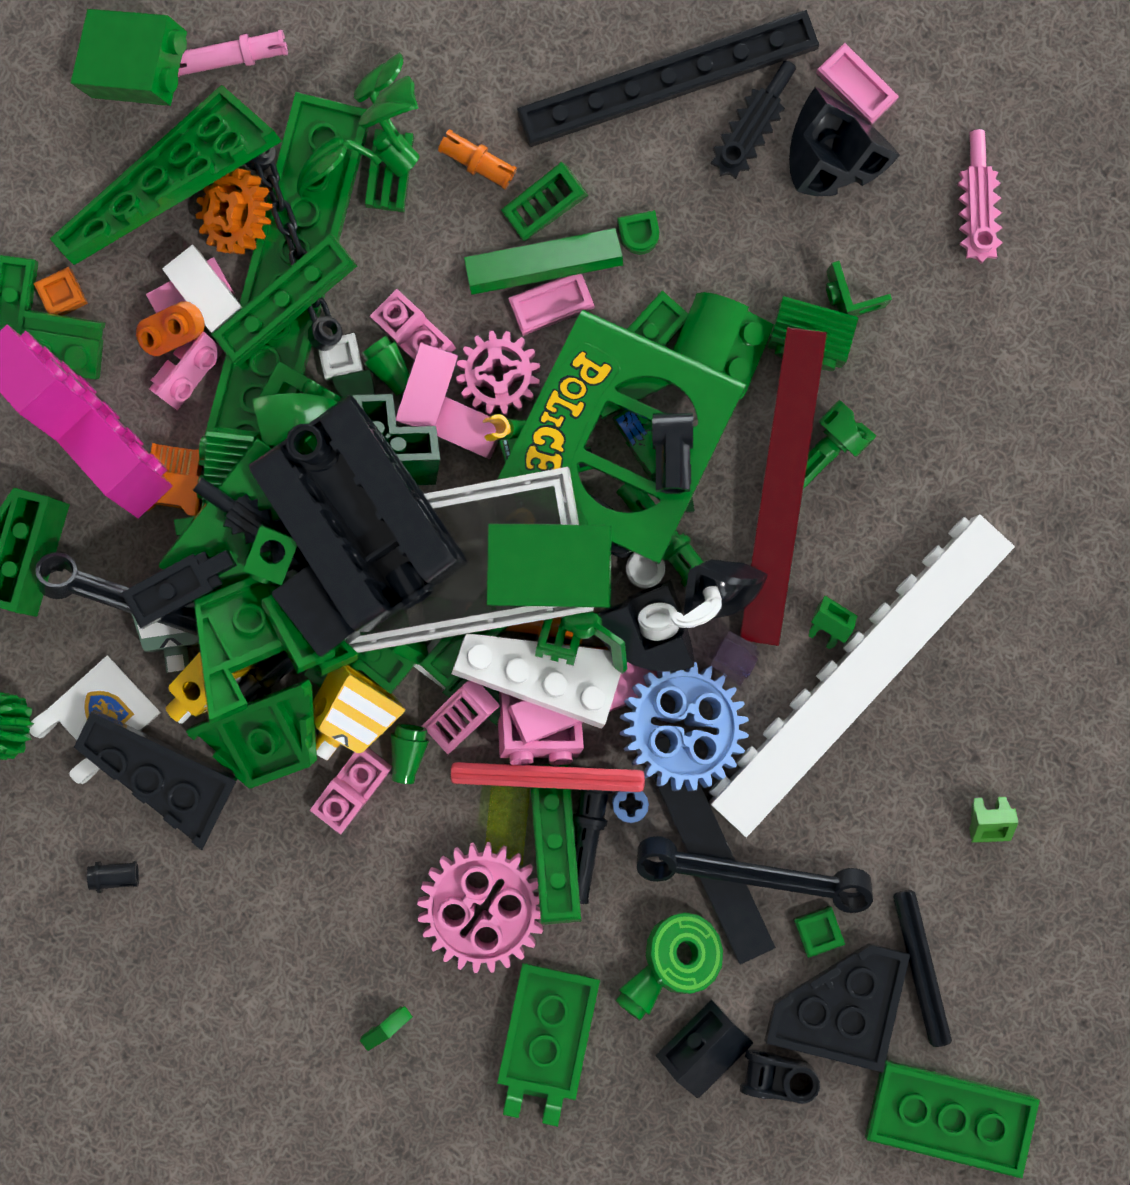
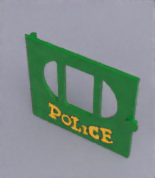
M582 310L497 480L569 467L579 525H611L612 543L660 564L739 400L744 397V389L747 383L588 311ZM655 378L671 383L688 397L695 409L698 425L693 426V449H690V492L681 494L656 492L655 482L584 449L607 403H612L651 422L653 413H663L617 392L615 389L618 386L634 379ZM583 463L660 499V503L649 509L633 513L608 509L596 502L587 493L579 477L578 464ZM555 487L512 495L560 518Z

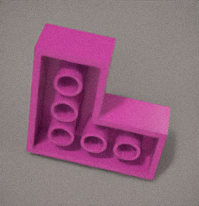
M9 325L0 330V393L21 416L56 440L106 497L139 519L173 487L163 476L167 468L152 453L149 454L142 447L144 443L131 429L123 426L119 421L120 417L106 402L101 401L95 395L97 393L96 390L82 376H78L64 361L61 362L29 332L25 331L20 335Z

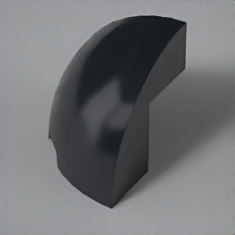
M814 87L804 103L795 124L790 144L789 167L796 191L812 196H833L838 194L837 188L854 182L859 183L861 186L871 182L886 171L900 155L872 125L856 112L823 90Z
M671 579L628 597V600L598 613L602 620V626L625 641L626 659L632 665L662 672L679 671L694 667V654L688 628L679 627L674 636L661 641L649 640L640 632L639 613L650 604L667 603L683 615ZM602 640V642L611 650V646Z

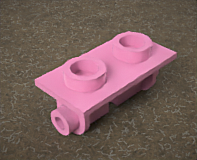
M202 332L197 339L175 349L173 354L180 359V362L174 365L167 360L154 378L152 377L150 380L153 384L149 390L178 411L184 401L191 396L193 390L209 369L215 365L224 350L205 332Z

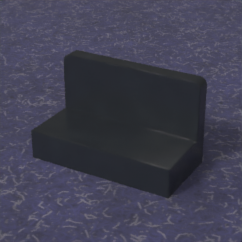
M310 565L272 592L273 598L319 657H323L343 641L349 644L360 636V632L353 630L345 621Z
M711 999L655 1056L677 1083L696 1098H700L753 1045V1041Z

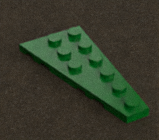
M221 85L56 232L50 240L73 265H76L281 143L282 140L271 127Z

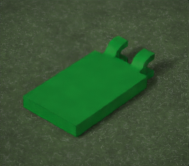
M522 963L497 1081L498 1084L508 1086L503 1115L519 1118L523 1094L546 1099L542 1123L558 1127L563 1099L576 1100L600 979Z

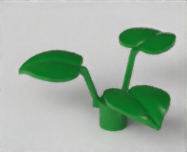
M400 52L370 71L358 84L354 92V98L358 103L365 101L369 97L373 103L361 116L359 125L365 129L380 123L384 130L373 142L376 148L375 152L350 139L344 141L340 135L325 142L309 156L300 171L297 181V193L301 198L303 191L308 186L327 175L340 163L347 150H355L365 155L376 165L383 161L397 177L406 174L417 163L419 154L397 131L390 119L402 113L418 109L414 92L415 84L411 77L405 76L393 83L403 65L404 58Z

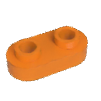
M182 301L141 320L137 325L136 337L139 345L146 353L152 356H160L197 339L204 331V318L198 307L191 302Z

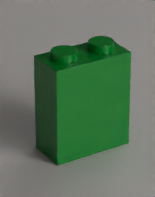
M87 9L71 84L95 99L171 106L173 94L178 86V72L182 54H184L187 46V31L168 15Z

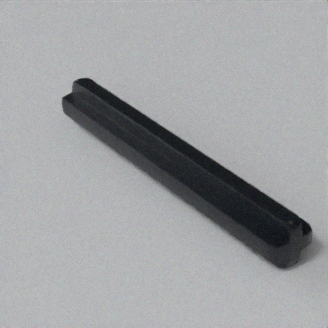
M912 890L900 891L895 893L893 898L906 951L910 954L909 963L928 1041L933 1047L946 1046L951 1043L952 1038L917 896Z

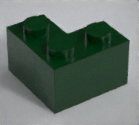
M393 394L353 395L399 457L417 485H436L440 464L436 426L397 427Z

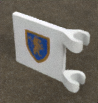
M107 655L54 704L31 721L34 725L30 728V733L36 738H43L60 722L77 740L93 710H97L132 728L142 731L161 712ZM85 758L69 774L76 783L84 784L100 768Z

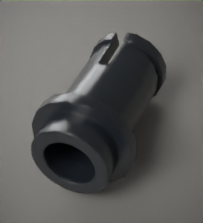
M101 861L95 862V866L87 867L88 889L102 893L103 889L138 887L139 867L137 861L102 865Z

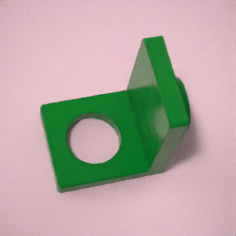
M840 261L832 262L826 271L830 282L826 284L827 297L831 306L837 305L839 312L859 316L886 308L892 300L891 294L853 304Z
M261 525L252 548L247 554L243 571L249 573V576L258 582L269 585L274 582L282 585L297 548L296 542L292 536ZM276 540L283 545L285 555L280 561L272 563L271 559L261 556L260 548L266 541Z

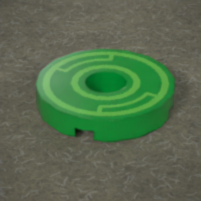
M679 913L668 916L653 927L647 939L645 956L647 964L651 966V970L654 973L652 976L659 985L670 992L692 994L705 990L716 980L722 968L723 948L720 936L710 922L696 914ZM682 942L686 943L692 952L691 960L686 965L681 963L677 957V948Z

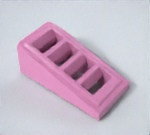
M468 680L422 727L426 728L428 734L449 754L498 709L500 704L482 685ZM462 698L478 714L476 717L461 701ZM454 706H455V707L462 713V715L470 722L468 725H467V724L465 723V721L455 712V710L453 709ZM445 714L462 730L460 733L444 717ZM437 722L453 737L452 740L436 725Z

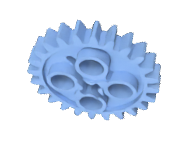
M694 662V667L686 669L685 672L684 670L671 671V673L670 671H657L658 678L651 672L645 674L643 678L647 687L639 683L635 684L632 689L638 698L629 697L624 701L632 709V712L620 715V719L630 723V728L621 731L620 735L631 737L632 742L623 749L624 751L636 750L638 754L631 764L635 766L644 763L646 765L644 770L645 778L657 773L656 785L659 787L665 785L671 779L672 791L680 790L683 782H685L688 791H694L697 789L698 780L704 788L712 786L711 775L717 780L724 779L726 775L722 766L729 769L737 766L731 754L740 755L745 752L741 746L736 744L737 740L745 739L749 736V734L739 730L740 724L749 721L748 717L737 716L736 712L745 705L744 701L732 702L731 697L737 690L736 687L724 690L722 686L726 677L722 675L712 680L711 667L705 668L698 674L697 662ZM662 694H668L674 699L675 710L672 714L662 709L660 705ZM701 700L707 701L713 709V715L710 720L704 719L699 713ZM651 718L669 723H675L684 719V723L687 726L716 728L718 733L713 735L701 730L684 733V728L653 725ZM659 732L665 734L670 740V748L667 753L660 752L655 745V737ZM697 739L703 740L708 747V754L704 760L697 757L694 752L693 746Z

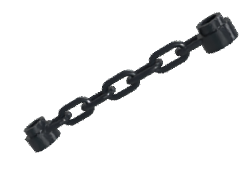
M272 147L265 151L266 154H260L245 163V165L251 170L257 171L258 176L262 179L261 183L269 190L273 207L271 212L278 230L285 235L290 249L289 261L292 266L307 251L302 248L296 233L298 226L292 208L284 200L280 190V176L274 162L276 150L275 147ZM270 166L273 175L270 174L265 178L263 171ZM285 207L291 223L288 222L283 227L278 212H282ZM321 297L308 308L313 323L308 329V339L316 349L328 351L338 344L343 333L340 323L332 318L325 299ZM321 304L325 316L317 318L313 308H318ZM322 326L330 328L333 335H327L323 331Z

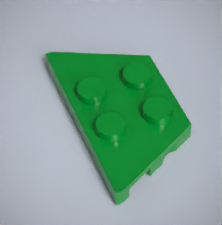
M309 679L252 701L248 703L246 710L212 725H209L208 719L194 724L186 732L191 739L195 740L200 737L216 751L212 757L222 766L231 769L235 777L249 789L303 770L317 761L312 684Z

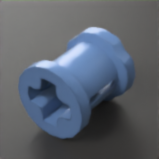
M618 791L613 796V810L617 817L624 822H638L648 812L649 803L643 791ZM633 793L635 800L641 801V806L635 807L633 814L629 815L625 808L619 807V801L626 800L627 794Z

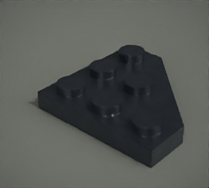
M871 943L866 944L775 1000L764 1041L766 1044L883 1072L910 954Z

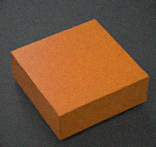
M66 267L34 283L47 313L63 316L88 304L70 267Z

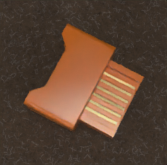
M152 443L151 453L167 468L163 476L173 487L153 504L147 512L156 505L184 509L187 515L196 516L202 509L203 503L202 499H198L197 493L193 491L202 471V466L199 465V450Z

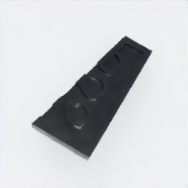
M97 710L91 711L74 746L77 751L113 780L117 779L133 792L132 795L143 804L146 802L164 817L163 820L175 830L178 828L192 840L191 842L200 850H203L237 781L234 775Z

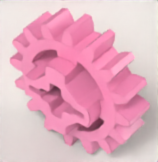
M489 331V341L486 342L479 336L474 337L476 348L474 350L466 346L463 348V352L468 358L467 361H457V368L465 371V374L456 377L458 384L467 385L461 392L463 398L467 399L473 396L472 408L475 410L480 408L482 404L486 405L488 416H492L495 408H500L502 415L506 417L508 416V407L512 405L520 412L522 410L520 401L522 398L529 401L534 399V395L529 390V387L540 386V380L532 376V374L540 371V363H530V360L535 357L534 349L523 351L525 339L521 337L513 343L511 342L509 331L504 333L502 339H497L494 331ZM502 350L513 353L521 362L519 360L511 361L502 354ZM488 352V358L483 365L473 369L477 360ZM501 366L503 372H508L503 374V381L496 382L495 377L491 375L494 373V367ZM524 378L520 388L509 396L508 390L514 382ZM476 386H486L495 393V398L482 394Z

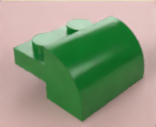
M697 293L673 350L747 383L744 389L745 396L774 324L749 312V307L738 301L713 293Z

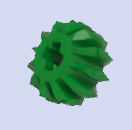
M0 692V760L15 759L18 753H24L26 749L25 742L31 740L29 732L34 723L30 721L32 708L27 707L26 699Z

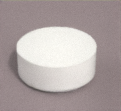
M633 553L627 561L626 574L630 582L635 586L651 588L662 580L665 574V563L661 560L660 564H657Z
M653 603L646 606L638 616L641 634L645 638L654 641L671 638L679 629L678 626L673 624L671 619L677 610L667 603Z

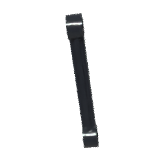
M50 553L38 561L35 570L37 586L44 596L51 599H63L71 594H75L132 614L122 595L123 591L129 589L128 587L78 571L73 558L64 553ZM64 569L72 574L67 581L60 584H52L43 579V577L47 578L52 572H63ZM183 607L157 621L158 623L198 636L195 611L188 607Z
M660 836L644 839L640 842L637 849V871L641 877L653 882L666 881L673 877L675 873L833 898L834 905L839 910L847 913L862 912L868 909L873 902L871 877L867 872L858 868H846L838 871L834 876L690 854L678 852L676 845L671 840ZM653 856H658V857H659V860H662V861H661V862H654V861L648 860L647 858L653 857ZM849 888H856V891L858 892L847 893L843 890Z

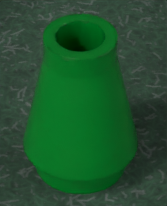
M385 336L361 354L366 360L364 365L398 396L405 391L410 374L396 342L391 343L389 338Z
M412 724L396 725L395 732L391 733L392 781L402 784H414L416 773L430 741L426 738V728Z
M647 965L618 990L620 995L615 1000L616 1003L639 1021H641L645 1014L650 1015L663 988L652 976L654 973L650 965Z

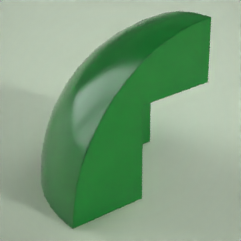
M303 393L276 394L252 399L263 443L271 449L286 440L289 431L299 424H309L338 403L323 396ZM307 445L303 447L307 455L312 453Z

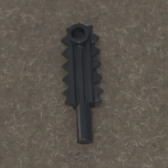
M783 61L766 90L761 88L759 91L752 88L751 96L744 98L747 108L737 109L736 111L739 121H729L728 123L732 133L721 134L724 145L713 146L715 158L710 164L719 168L720 177L731 175L736 179L740 171H749L750 168L746 159L757 158L754 147L765 146L762 134L773 133L770 122L781 120L779 113L783 112L785 108L780 104L781 99L779 96L796 71V66L790 61Z
M203 477L193 489L195 493L226 513L223 518L225 519L223 527L231 528L232 535L243 532L245 545L254 542L261 525L291 536L289 531L285 529L281 519L272 520L271 508L259 511L258 499L250 500L247 493L234 500ZM276 540L266 541L260 548V553L271 552L272 563L280 561L285 555L283 545ZM298 546L287 572L295 570L299 573L309 565Z

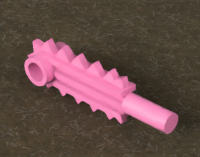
M978 129L969 133L971 166L959 173L962 181L958 183V186L965 190L966 193L959 197L958 200L966 205V208L958 215L967 221L959 228L960 231L967 235V238L960 242V245L966 249V259H977L982 264L986 258H997L996 248L1003 242L996 236V233L1002 227L994 221L1002 212L993 206L1001 199L1000 196L993 192L1001 183L995 179L998 172L993 171L992 166H987L986 168L985 131Z

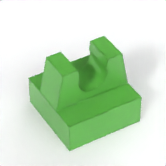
M998 797L995 809L987 810L984 807L983 798H974L971 825L969 827L972 843L1011 841L1018 825L1016 809H1011L1007 798Z

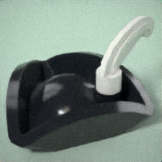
M714 559L691 568L687 579L684 606L685 616L679 612L674 613L671 618L673 624L682 628H692L704 624L712 618L730 616L743 610L758 596L768 574L745 563Z

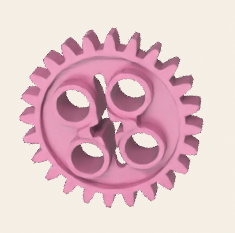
M473 842L470 843L468 855H464L456 847L454 849L455 860L453 862L445 856L440 858L442 871L437 868H430L428 874L435 882L422 883L421 889L430 895L419 897L417 903L418 906L428 909L418 916V922L430 923L424 929L422 935L423 937H436L431 947L432 951L442 947L446 949L444 962L449 961L454 955L458 957V969L460 970L467 961L472 962L474 973H478L481 963H487L489 971L493 973L496 961L498 960L506 968H509L510 955L512 953L521 960L524 958L523 944L531 948L535 947V939L530 932L542 934L543 926L535 921V919H541L540 907L536 906L539 904V892H534L538 888V878H528L533 871V866L529 864L520 868L518 865L521 860V854L519 853L510 860L507 859V846H503L498 854H493L491 843L487 842L484 852L478 853ZM473 872H481L487 876L489 882L485 887L474 888L468 883L467 876ZM503 879V886L497 890L490 900L489 910H483L466 936H462L460 931L474 916L476 904L481 905L497 880ZM514 895L520 900L521 905L516 910L507 911L500 906L499 900L503 896ZM450 904L460 905L465 911V916L458 920H452L445 915L444 908ZM490 927L496 931L498 937L493 942L485 943L480 941L476 932L480 928Z

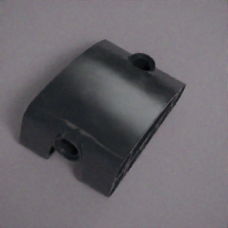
M348 395L309 424H299L289 431L286 440L249 464L254 478L345 621L355 631L369 632L401 609L407 610L417 605L434 592L433 588L468 564L462 550L422 490L352 395ZM315 435L317 446L312 453L306 455L303 450V444L309 436Z

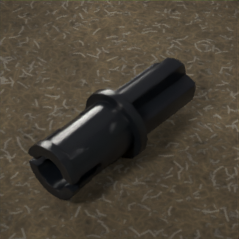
M282 651L271 656L255 671L253 669L250 670L248 677L238 685L247 703L259 699L263 694L269 695L272 693L270 688L288 674L294 666L286 651Z

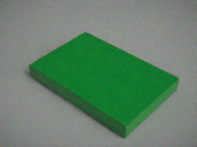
M488 524L487 605L610 608L612 526Z

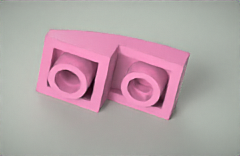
M398 289L370 315L371 319L413 361L415 360L420 342L450 353L456 349L454 344Z
M420 342L396 414V421L412 427L435 426L458 355Z
M445 396L435 424L438 437L488 459H491L499 440L489 442L484 437L487 434L496 433L495 426L492 423H483V420L490 416Z
M367 748L363 753L354 752L338 775L326 787L310 811L341 835L392 770V766L370 748Z

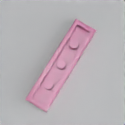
M627 662L628 669L620 675L609 712L626 706L624 701L629 697L638 698L632 687L637 683L647 687L643 676L651 672L658 678L657 671L644 669ZM521 701L508 708L524 745L583 723L577 719L527 701Z

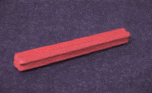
M455 762L451 766V782L454 784L641 792L645 786V774L642 770Z

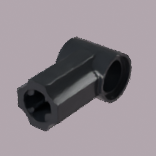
M653 413L652 441L653 449H656V492L665 494L690 492V449H693V413Z

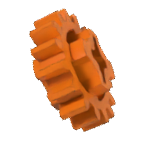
M237 168L213 182L212 185L210 184L203 188L206 193L205 197H199L196 201L203 206L202 211L195 215L197 219H202L204 222L199 229V233L209 235L206 241L207 245L216 246L218 252L242 255L245 254V249H256L255 238L265 239L266 235L262 230V226L271 225V220L265 217V212L273 207L271 203L264 201L269 190L268 188L259 187L262 180L259 176L251 175L249 170ZM235 186H239L242 190H237Z

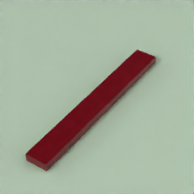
M787 327L751 567L761 570L768 575L758 596L744 609L740 640L774 646L780 645L827 332Z

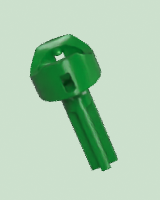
M840 400L818 421L825 428L823 432L827 436L822 438L809 452L804 488L839 455L841 450L844 453L849 451L854 457H857L877 436L863 423H856L854 412Z

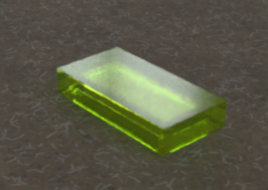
M491 785L485 845L487 842L491 843L493 854H498L503 846H507L506 858L510 860L519 853L521 854L519 865L523 866L531 787Z

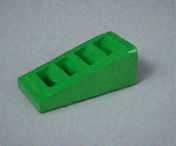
M560 162L502 208L501 211L522 240L526 241L585 199L588 194L565 163ZM560 179L563 180L571 192L567 197L564 196L555 183ZM547 188H549L559 202L554 207L543 193ZM534 197H536L546 211L543 216L539 215L530 202ZM522 206L534 221L529 227L517 211Z

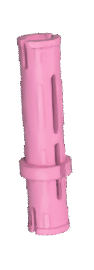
M283 30L254 37L243 34L239 36V40L185 50L184 54H182L178 77L241 63L251 66L255 65V60L288 55L287 44L283 41L285 39Z

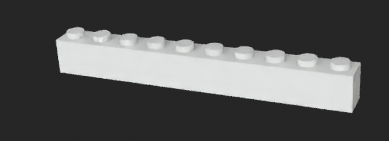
M980 514L970 520L963 517L948 533L952 537L949 543L943 549L937 545L923 559L922 563L926 566L917 577L910 574L895 590L900 594L899 597L890 606L884 602L871 615L869 620L873 625L864 634L857 631L845 643L843 649L847 653L837 664L830 660L816 675L820 682L812 691L809 692L806 688L803 689L790 703L789 706L794 710L787 718L782 721L778 717L763 732L767 739L757 750L751 746L737 760L736 764L740 767L730 779L726 776L724 779L718 780L711 788L709 793L713 797L709 804L743 836L747 838L1015 547Z

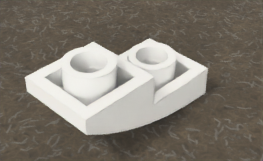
M193 244L162 268L183 298L198 307L203 315L204 323L211 333H214L242 309V306L226 284L216 275L206 259Z

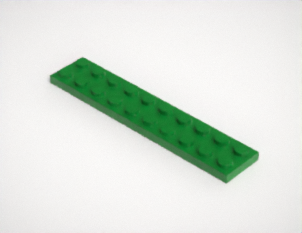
M295 92L276 168L280 176L279 187L283 198L290 204L298 228L296 233L300 244L308 252L330 233L338 241L340 240L362 154L355 150H347L343 159L331 172L303 191L302 198L297 193V181L300 171L306 160L317 148L336 136L340 135L344 141L350 139L364 147L369 127L363 129L359 125V120L367 109ZM268 194L266 203L272 204L270 195ZM284 207L282 212H278L283 227L286 223H291ZM271 209L265 212V217L271 220V225L262 226L266 237L265 239H256V249L253 251L240 300L242 308L291 267L289 246L285 235L276 226ZM321 304L318 308H313L317 318H319L321 313ZM308 309L242 365H234L226 354L205 436L207 431L215 427L260 432L252 399L258 398L277 363L280 361L297 372L305 374L312 347L308 339V329L313 323ZM284 381L277 394L300 393V390ZM199 459V465L204 467L205 461Z

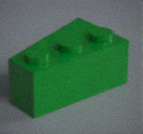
M13 487L1 505V609L34 617L38 616L43 594L37 586L36 565L43 556L56 553L70 504ZM49 575L47 576V578L43 577V579L48 582Z

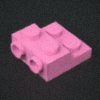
M499 692L500 717L498 719L500 758H510L511 765H529L534 762L533 758H549V764L567 765L573 762L572 758H577L584 749L582 723L524 745L508 710L511 705L524 700Z

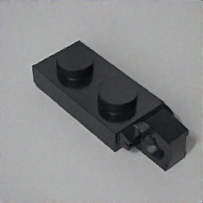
M227 550L210 559L205 551L198 555L192 554L123 591L122 595L140 629H144L191 604L194 600L215 591L214 588L223 584L219 576L236 567L237 564L230 551L228 552Z

